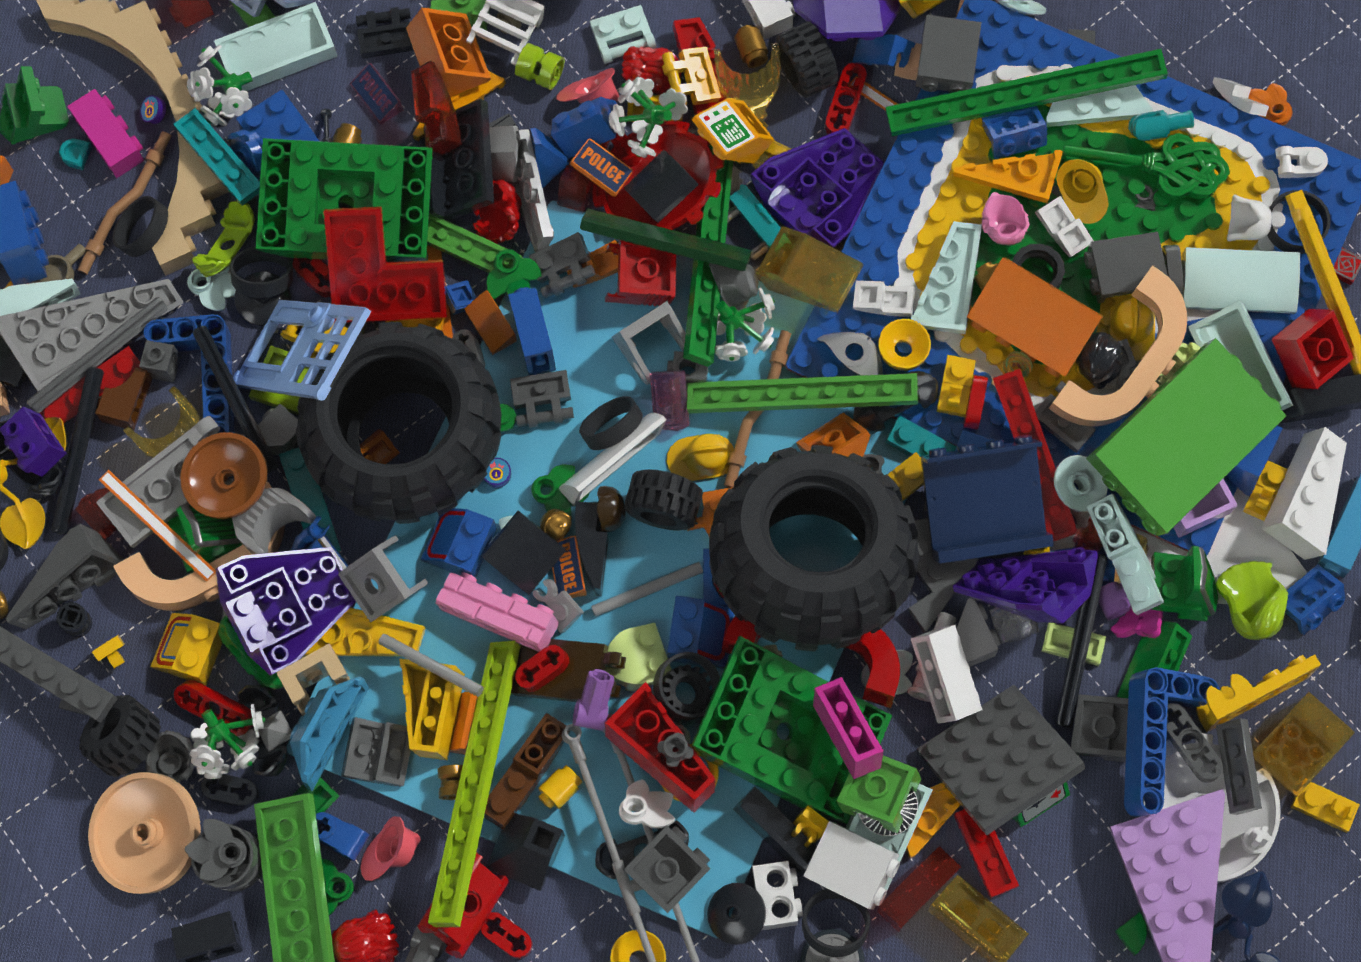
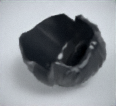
M1097 332L1089 338L1076 359V364L1082 376L1098 389H1103L1119 375L1122 367L1121 358L1124 353L1122 352L1121 344L1110 334Z

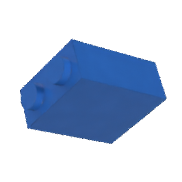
M519 288L514 293L508 294L528 376L556 370L553 350L537 289Z

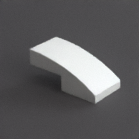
M1214 77L1212 83L1229 103L1249 114L1266 117L1269 106L1248 99L1251 87L1231 80Z
M1061 196L1035 212L1052 238L1069 257H1072L1093 241L1081 220L1074 218Z
M856 281L853 309L881 315L912 317L915 288L912 286H886L881 281Z

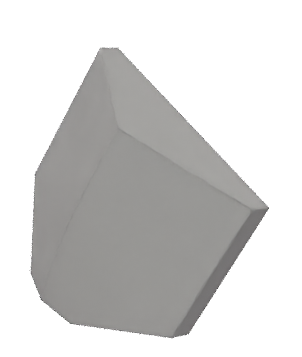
M489 127L493 180L501 179L507 182H516L517 176H515L518 162L516 132H518V127Z

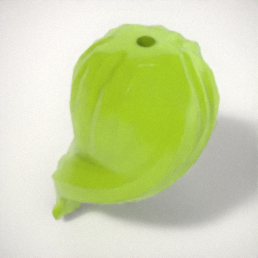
M1249 561L1233 565L1217 578L1215 584L1217 591L1229 605L1234 628L1246 639L1263 640L1276 635L1283 625L1288 592L1273 577L1271 573L1272 563Z

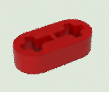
M294 258L293 268L297 276L320 296L330 297V287L322 286L319 280L320 276L326 281L329 280L328 266L320 259ZM301 263H310L314 271L311 272L307 268L302 269Z
M973 375L963 427L978 430L988 377Z
M549 645L517 669L516 681L523 689L535 692L567 669L569 656L561 647ZM553 654L558 656V663L556 665L551 663V656ZM530 671L534 673V681L531 683L527 681V673Z
M491 912L481 927L482 934L515 959L527 957L533 947L531 937L502 914ZM497 919L501 920L499 926L506 933L503 936L496 931L489 934L490 928L487 923L489 921L496 922ZM511 935L516 940L524 937L523 943L526 949L524 951L518 949L516 952L512 951L514 946L507 940L508 937Z

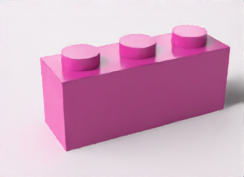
M93 89L67 106L75 121L116 178L144 161L140 153L143 150L142 145L135 135L129 137L126 133L129 127L121 115L115 117L111 112L115 108L106 95L101 97L96 89Z
M840 677L814 688L813 707L853 779L880 769L883 749L843 678Z

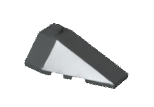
M78 524L70 529L67 535L55 545L7 615V622L23 629L30 628L57 612L58 605L70 599H73V601L83 597L81 592L94 584L100 587L107 583L117 574L113 566L125 559L97 531Z

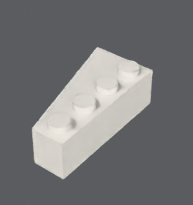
M1326 427L1303 435L1261 527L1262 530L1304 560L1326 555L1347 444Z

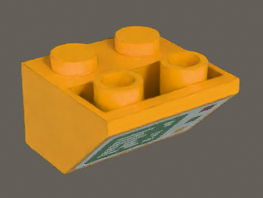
M727 98L700 112L691 119L698 128V134L712 145L713 153L721 160L754 164L775 140L742 100Z

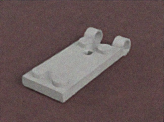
M211 416L201 419L189 431L126 478L123 483L165 523L177 515V507L188 503L183 494L180 480V470L187 454L199 441L210 435L217 434L220 427ZM111 491L96 502L132 548L154 533Z

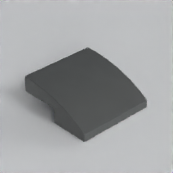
M357 717L352 718L341 777L403 787L411 751L409 749L407 726L390 722L380 723Z

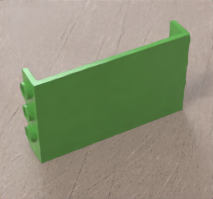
M1216 338L1205 343L1086 458L1101 474L1103 483L1110 490L1116 491L1122 497L1123 505L1129 511L1136 513L1143 520L1141 522L1143 527L1149 533L1156 536L1167 534L1286 417L1285 413L1281 410L1280 403L1265 393L1260 381L1254 376L1249 375L1242 367L1241 360L1237 356L1230 354Z

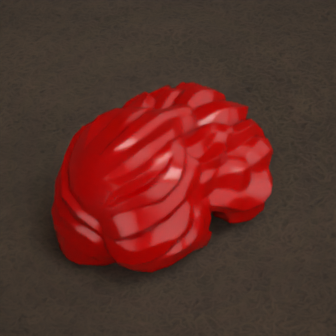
M635 46L629 47L623 55L625 61L622 62L624 67L621 74L622 78L626 81L630 79L632 82L637 77H642L644 80L651 79L654 82L653 94L661 95L666 93L671 86L668 76L664 75L662 69L664 65L662 55L672 51L663 47L654 49L642 46L640 48ZM672 52L674 61H679L676 55ZM678 72L680 81L682 78V72Z
M501 179L493 180L494 203L474 211L476 216L480 214L481 219L473 223L477 235L485 237V239L496 244L514 237V234L518 231L519 211L522 205L514 186Z
M375 909L361 918H353L343 922L331 936L334 959L337 962H394L395 956L399 952L397 950L399 944L395 941L398 937L397 933H390L395 928L394 924H390V916L387 913L379 914Z

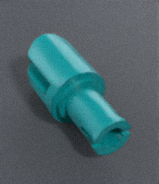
M1164 110L1142 113L1130 119L1128 129L1134 137L1141 141L1166 138L1170 131L1194 128V116L1191 110L1169 115Z

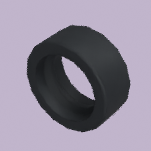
M1029 244L1021 248L1014 255L1012 262L1019 266L1029 258H1040L1049 263L1053 269V277L1049 284L1059 289L1065 273L1064 262L1059 253L1052 247L1044 244Z

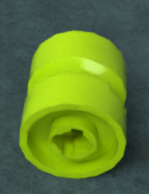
M527 43L518 57L515 75L528 81L535 79L537 85L552 90L561 77L565 59L552 52L544 54V49Z

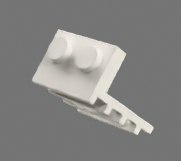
M486 0L482 11L478 15V19L471 28L466 42L472 44L477 35L514 53L511 64L516 66L518 57L529 41L535 27L539 28L543 21L544 6L533 0ZM490 7L528 25L527 31L525 32L487 14ZM484 21L522 41L517 46L480 28Z

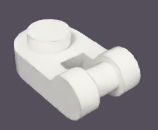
M1281 146L1275 149L1276 159L1280 161V166L1278 167L1279 178L1315 177L1320 175L1328 164L1326 153L1318 147L1292 148L1291 146ZM1297 159V166L1292 165L1291 160Z

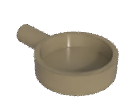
M78 244L65 257L59 255L47 256L49 265L45 266L47 277L32 283L64 279L74 280L72 265L86 253V249L81 244Z

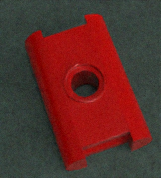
M477 852L460 927H433L430 925L428 920L432 903L417 925L422 933H433L447 945L444 951L459 959L464 957L509 884V879L505 875H495L481 864L480 861L483 856Z

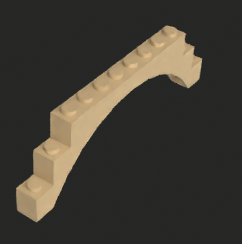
M36 0L51 31L89 38L117 50L138 64L163 92L170 104L176 122L194 108L201 112L200 108L202 105L200 101L195 102L194 97H191L188 92L187 80L189 78L187 74L181 75L178 68L183 66L176 51L170 53L168 46L172 45L167 32L166 30L160 32L157 25L162 22L155 8L149 10L146 1L120 11L115 0L110 2L109 0H85L81 3L79 0ZM178 131L180 153L177 182L168 207L166 228L158 242L152 247L166 276L193 264L192 258L194 256L192 252L197 251L191 236L216 226L212 216L217 213L210 200L229 192Z

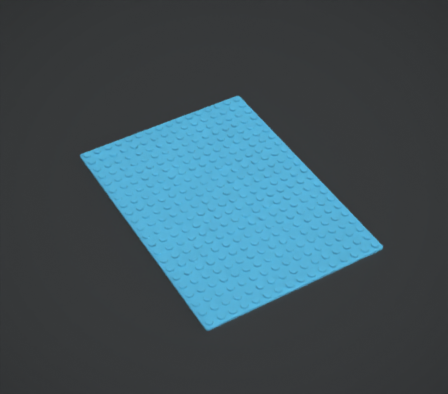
M551 201L548 204L547 211L550 224L554 230V238L550 245L577 232L582 234L589 252H593L613 240L619 242V239L581 230L580 224L585 212L557 201ZM531 241L523 258L530 259L529 255L535 253ZM676 254V295L670 306L686 333L693 258ZM564 272V273L560 274L559 276H560V278H563V277L567 276L568 274H567V272ZM618 272L587 285L576 288L571 286L564 289L565 292L558 296L552 295L548 298H544L541 288L549 285L550 280L543 283L538 281V279L529 281L530 289H537L553 350L556 370L549 372L567 370L571 400L560 402L561 409L572 407L574 418L565 419L563 423L555 424L554 421L538 424V427L529 428V425L517 427L516 421L512 429L500 432L501 440L495 458H502L510 465L512 473L510 481L503 487L493 488L487 485L483 479L473 493L468 491L457 500L458 505L455 507L468 509L494 519L497 528L495 535L501 531L499 519L513 516L517 511H520L540 527L541 518L547 511L544 504L537 502L532 495L531 488L533 482L540 476L548 475L554 467L562 464L575 466L576 474L605 450L590 449L579 433L582 422L595 409L615 398L628 396L633 398L643 417L649 413H657L654 374L667 373L668 360L673 361L674 351H683L668 330L664 328L660 320L633 336L632 340L636 345V349L653 379V382L648 385L642 381L618 348L612 336L657 308L658 305L649 306L647 304L645 306L643 304L633 305L605 302L607 293L615 294L617 292ZM758 280V288L761 287L765 295L770 294L771 298L775 300V309L771 311L772 319L769 320L766 314L767 319L763 322L764 330L760 334L763 336L773 327L774 331L771 337L774 338V341L771 344L772 346L765 352L759 350L755 355L753 354V349L759 341L752 336L746 335L743 329L738 328L734 330V342H743L746 350H748V354L740 357L737 361H726L718 359L714 353V363L708 367L707 382L767 379L771 367L769 363L772 351L776 349L780 331L785 330L791 333L786 352L788 354V361L816 303ZM759 290L756 296L749 299L746 307L762 302ZM505 293L499 309L513 329L517 341L492 355L484 341H482L480 346L485 360V369L489 371L493 379L500 404L511 406L516 416L527 414L526 407L515 409L510 379L528 376L509 296ZM726 331L723 335H716L715 346L723 345V342L727 341ZM687 366L680 371L683 374H691L695 370ZM785 366L781 369L779 379L804 377L790 372ZM663 377V383L672 382L671 378L666 379V377ZM665 384L663 387L665 392H676L678 389H666L669 387V384ZM685 389L687 424L663 426L660 434L593 489L584 502L598 503L597 492L600 486H610L620 492L625 504L634 472L648 469L670 472L667 465V453L670 447L682 438L702 434H719L727 438L735 447L742 420L749 411L688 413L687 389ZM678 393L664 394V397H678ZM665 398L664 402L665 404L679 403V400H667ZM551 403L535 406L536 413L552 410ZM667 405L665 411L666 413H678L679 406ZM855 407L764 410L752 426L744 454L747 458L744 468H740L739 475L754 462L758 464L768 462L773 452L790 447L796 449L797 452H801L796 444L797 441L841 413H845L853 419ZM627 413L612 418L601 426L595 434L609 429ZM673 414L672 418H666V422L680 421V415ZM445 417L429 452L439 444L449 427L447 417ZM894 418L884 422L885 429L883 431L870 434V439L864 453L865 455H881L884 458L885 462L882 465V473L884 475L889 474L910 457L885 443L896 422ZM727 474L717 478L692 482L698 485L702 492L727 488L724 486ZM543 487L541 489V493L544 495L551 492L550 487ZM701 499V503H700V506H699V510H698L697 517H702V512H703V502H702V499ZM571 506L572 525L564 538L576 535V506ZM438 512L419 517L420 522L399 524L395 521L386 540L395 535L399 540L383 552L409 589L425 578L428 584L384 613L383 616L425 626L426 630L419 652L441 664L456 665L465 674V677L481 685L490 642L512 640L441 611L437 606L436 598L451 572L421 561V557L438 521ZM626 512V518L622 526L615 531L607 532L609 543L602 596H596L581 561L587 596L576 597L573 600L584 613L566 632L560 633L556 629L551 639L599 643L608 646L615 636L625 629L656 623L667 655L675 597L684 596L703 599V573L595 617L591 606L697 562L700 563L703 570V549L709 548V535L704 528L690 531L657 528L636 520ZM792 516L777 522L769 528L771 541L777 552L790 564L806 571L828 572L844 567L859 554L863 547L848 528L835 520L823 516ZM485 559L483 560L476 577V583L486 586L487 583H492L503 590L502 594L511 597L512 593L518 594L527 599V604L533 607H537L538 604L547 606L545 602L538 601L534 597L533 591L528 595ZM552 568L534 590L540 589L543 594H547L548 590L543 581L546 579L554 581ZM371 579L373 586L378 589L377 583ZM356 602L354 608L362 610ZM762 637L757 642V645L761 647L777 645L778 651H782V658L828 682L831 680L844 647L836 649L831 644L818 645L816 651L796 650V643L782 639L773 643ZM338 656L350 679L358 676L362 677L369 687L354 717L380 723L390 722L407 726L405 712H407L406 701L402 685H404L403 674L399 658H406L400 656ZM671 661L669 664L672 670L681 665L683 667L687 663ZM687 664L691 665V668L695 666L701 668L700 673L706 672L701 665ZM716 668L721 678L724 668ZM330 675L317 682L310 699L312 697L315 698L319 690L336 684ZM709 675L705 678L707 682L710 681ZM680 682L677 685L675 692L678 700L684 704H691L695 698L693 687L686 682ZM617 683L616 685L621 686L619 698H609L608 714H614L636 691H627L626 687ZM650 685L649 687L652 689V693L654 695L653 685ZM510 694L489 794L511 766L514 756L544 715L548 713L565 725L573 724L576 702L522 697ZM301 715L298 723H301L304 716ZM704 715L689 721L682 720V725L690 733V744H692ZM351 722L324 769L340 777ZM784 723L777 727V735L782 740H785L789 735V729ZM580 727L582 731L580 741L587 758L585 762L612 838L616 840L617 844H621L646 835L642 823L637 825L628 824L619 816V806L626 798V790L629 786L610 740L600 730ZM570 731L569 736L575 738L576 734ZM290 739L287 744V753L294 756L290 744L292 739ZM564 742L548 770L521 810H517L516 814L536 818L564 831L565 838L552 868L623 898L617 879L606 877L595 865L596 850L606 841L579 765L575 763L569 744ZM410 751L403 787L350 778L345 779L450 824L455 800L439 799L441 780L438 778L437 768L446 765H463L465 755L449 752L448 761L419 757L413 751ZM625 754L635 782L643 779L647 783L649 791L665 792L658 781ZM700 756L704 764L709 769L707 762ZM567 765L580 777L582 783L578 786L579 790L559 810L556 807L550 810L538 798L541 794L538 788L558 768L562 769ZM719 766V777L715 792L695 813L682 802L673 799L672 805L667 811L689 833L688 847L692 851L698 847L710 859L707 865L711 869L678 903L688 927L714 938L718 937L712 932L707 916L708 906L713 895L727 884L745 883L763 841V838L733 808L753 787L762 792L776 807L780 800V797ZM484 818L480 837L496 843L502 829ZM652 828L653 832L658 831L657 828ZM637 845L634 849V856L636 857L647 845ZM644 889L634 892L639 906L677 921L673 909L667 913ZM732 907V908L729 910V916H730V917H731V914H732V912H733L734 907Z

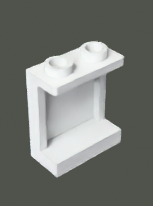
M829 821L805 871L804 877L868 909H874L876 905L880 906L885 899L887 889L884 887L888 878H893L900 866V862L897 861L899 854L837 823Z

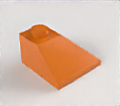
M841 413L797 441L796 444L801 451H810L812 445L833 447L832 453L846 457L855 453L863 457L870 434L845 413Z

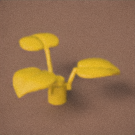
M59 417L44 419L63 449L66 450V434L62 419ZM1 459L0 491L8 496L15 505L8 506L3 511L0 518V528L5 538L10 542L19 545L23 549H29L38 541L43 532L45 512L42 505L36 499L27 498L20 502L13 493L3 486L8 477L6 466L17 464L18 459Z

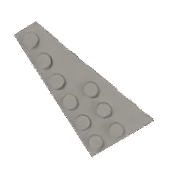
M165 279L0 316V335L36 391H39L155 298L159 297L167 305V311L161 316L184 302L171 281Z

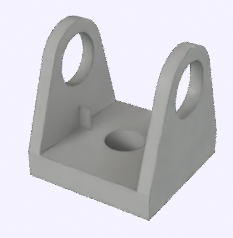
M667 301L612 336L618 348L646 385L653 382V379L636 349V345L632 340L633 336L660 320L664 328L668 330L684 352L686 333Z
M396 535L379 544L338 573L370 622H373L428 584L425 578L409 589L383 552L399 540ZM371 579L377 583L378 589L373 586Z

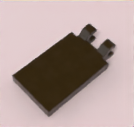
M550 639L549 645H557L568 654L569 665L563 673L541 689L529 692L517 683L515 678L516 671L524 662L537 654L538 651L521 645L511 693L522 697L577 702L582 697L589 671H594L595 669L605 671L606 667L625 669L626 657H621L622 653L608 652V646L605 644ZM555 654L551 656V663L553 665L558 663V656ZM531 671L527 673V681L530 683L534 681V673ZM615 681L610 698H619L621 686L616 685L617 682Z

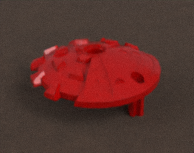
M664 121V123L659 125L663 128V133L658 136V141L655 144H646L647 147L655 151L656 156L665 150L699 184L657 223L624 189L655 157L647 155L646 158L637 157L636 154L631 152L632 147L628 146L627 142L628 140L640 142L637 140L636 133L632 132L628 136L625 133L623 136H619L616 133V138L610 140L614 146L610 153L632 168L633 173L615 197L594 183L593 202L595 208L604 207L607 214L670 230L688 221L692 225L699 222L703 218L701 209L709 197L717 198L721 191V183L715 181L716 171L724 167V160L712 154L709 149L711 144L700 135L697 136L689 132L690 124L683 121Z

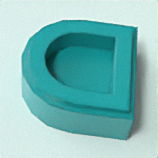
M68 139L60 146L59 155L65 165L83 170L93 146L90 142L80 139Z

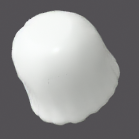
M1237 195L1232 196L1231 219L1227 241L1259 240L1266 237L1272 225V212L1270 208L1261 201L1246 199Z

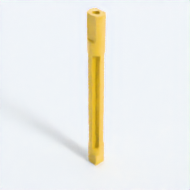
M1299 190L1285 196L1327 308L1334 310L1354 359L1349 362L1353 374L1359 375L1361 374V335L1311 208L1306 201L1303 191Z

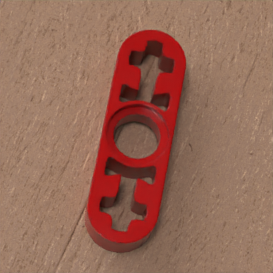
M850 63L842 70L826 117L825 130L827 134L844 128L848 131L850 130L866 82L867 73L861 64ZM853 73H857L858 78L855 79L853 88L849 87L850 76ZM843 95H848L853 98L854 102L850 106H843L838 102V99ZM839 113L843 114L842 125L839 126V129L834 128V123L837 122Z
M195 680L184 681L174 691L176 703L181 708L202 718V713L210 709L209 701H213L220 707V714L214 713L218 720L223 719L225 723L239 721L237 716L241 718V721L252 719V713L248 707ZM253 725L229 730L236 736H242L245 733H247L253 727Z

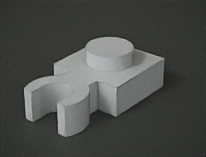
M546 579L543 581V584L547 587V594H543L538 589L533 591V595L538 601L545 602L547 604L546 607L554 611L553 615L559 622L557 630L560 633L566 632L584 611L567 591H561L558 594L556 583L551 579Z

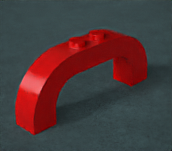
M734 616L725 634L722 651L731 654L739 636L757 644L761 636L757 635L754 631L755 625L749 621L746 622L744 619L740 621ZM880 629L873 634L868 632L862 635L860 641L846 648L857 652L868 666L869 679L865 687L863 699L891 708L900 680V661L894 644L886 633Z

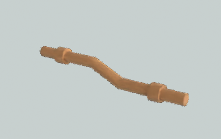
M161 132L154 148L149 149L145 157L146 163L134 187L107 210L93 240L89 239L85 247L86 253L77 269L79 272L88 275L96 257H100L105 247L103 243L116 217L143 194L157 166L160 167L165 157L163 153L172 137L169 133Z
M780 331L776 349L772 351L769 363L771 367L767 379H779L782 367L786 366L788 358L786 352L791 333L788 331ZM749 411L742 420L734 451L730 452L727 462L729 468L724 486L727 488L734 487V481L739 475L740 468H744L747 458L744 454L751 429L763 411Z

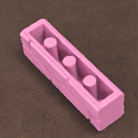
M452 572L449 573L444 587L436 598V604L441 611L509 640L516 641L538 652L549 645L550 639L553 637L559 623L553 615V610L542 604H538L537 607L528 605L527 599L515 593H512L511 597L502 594L503 590L492 583H487L486 586L476 583L477 579L468 573L462 572L460 576Z

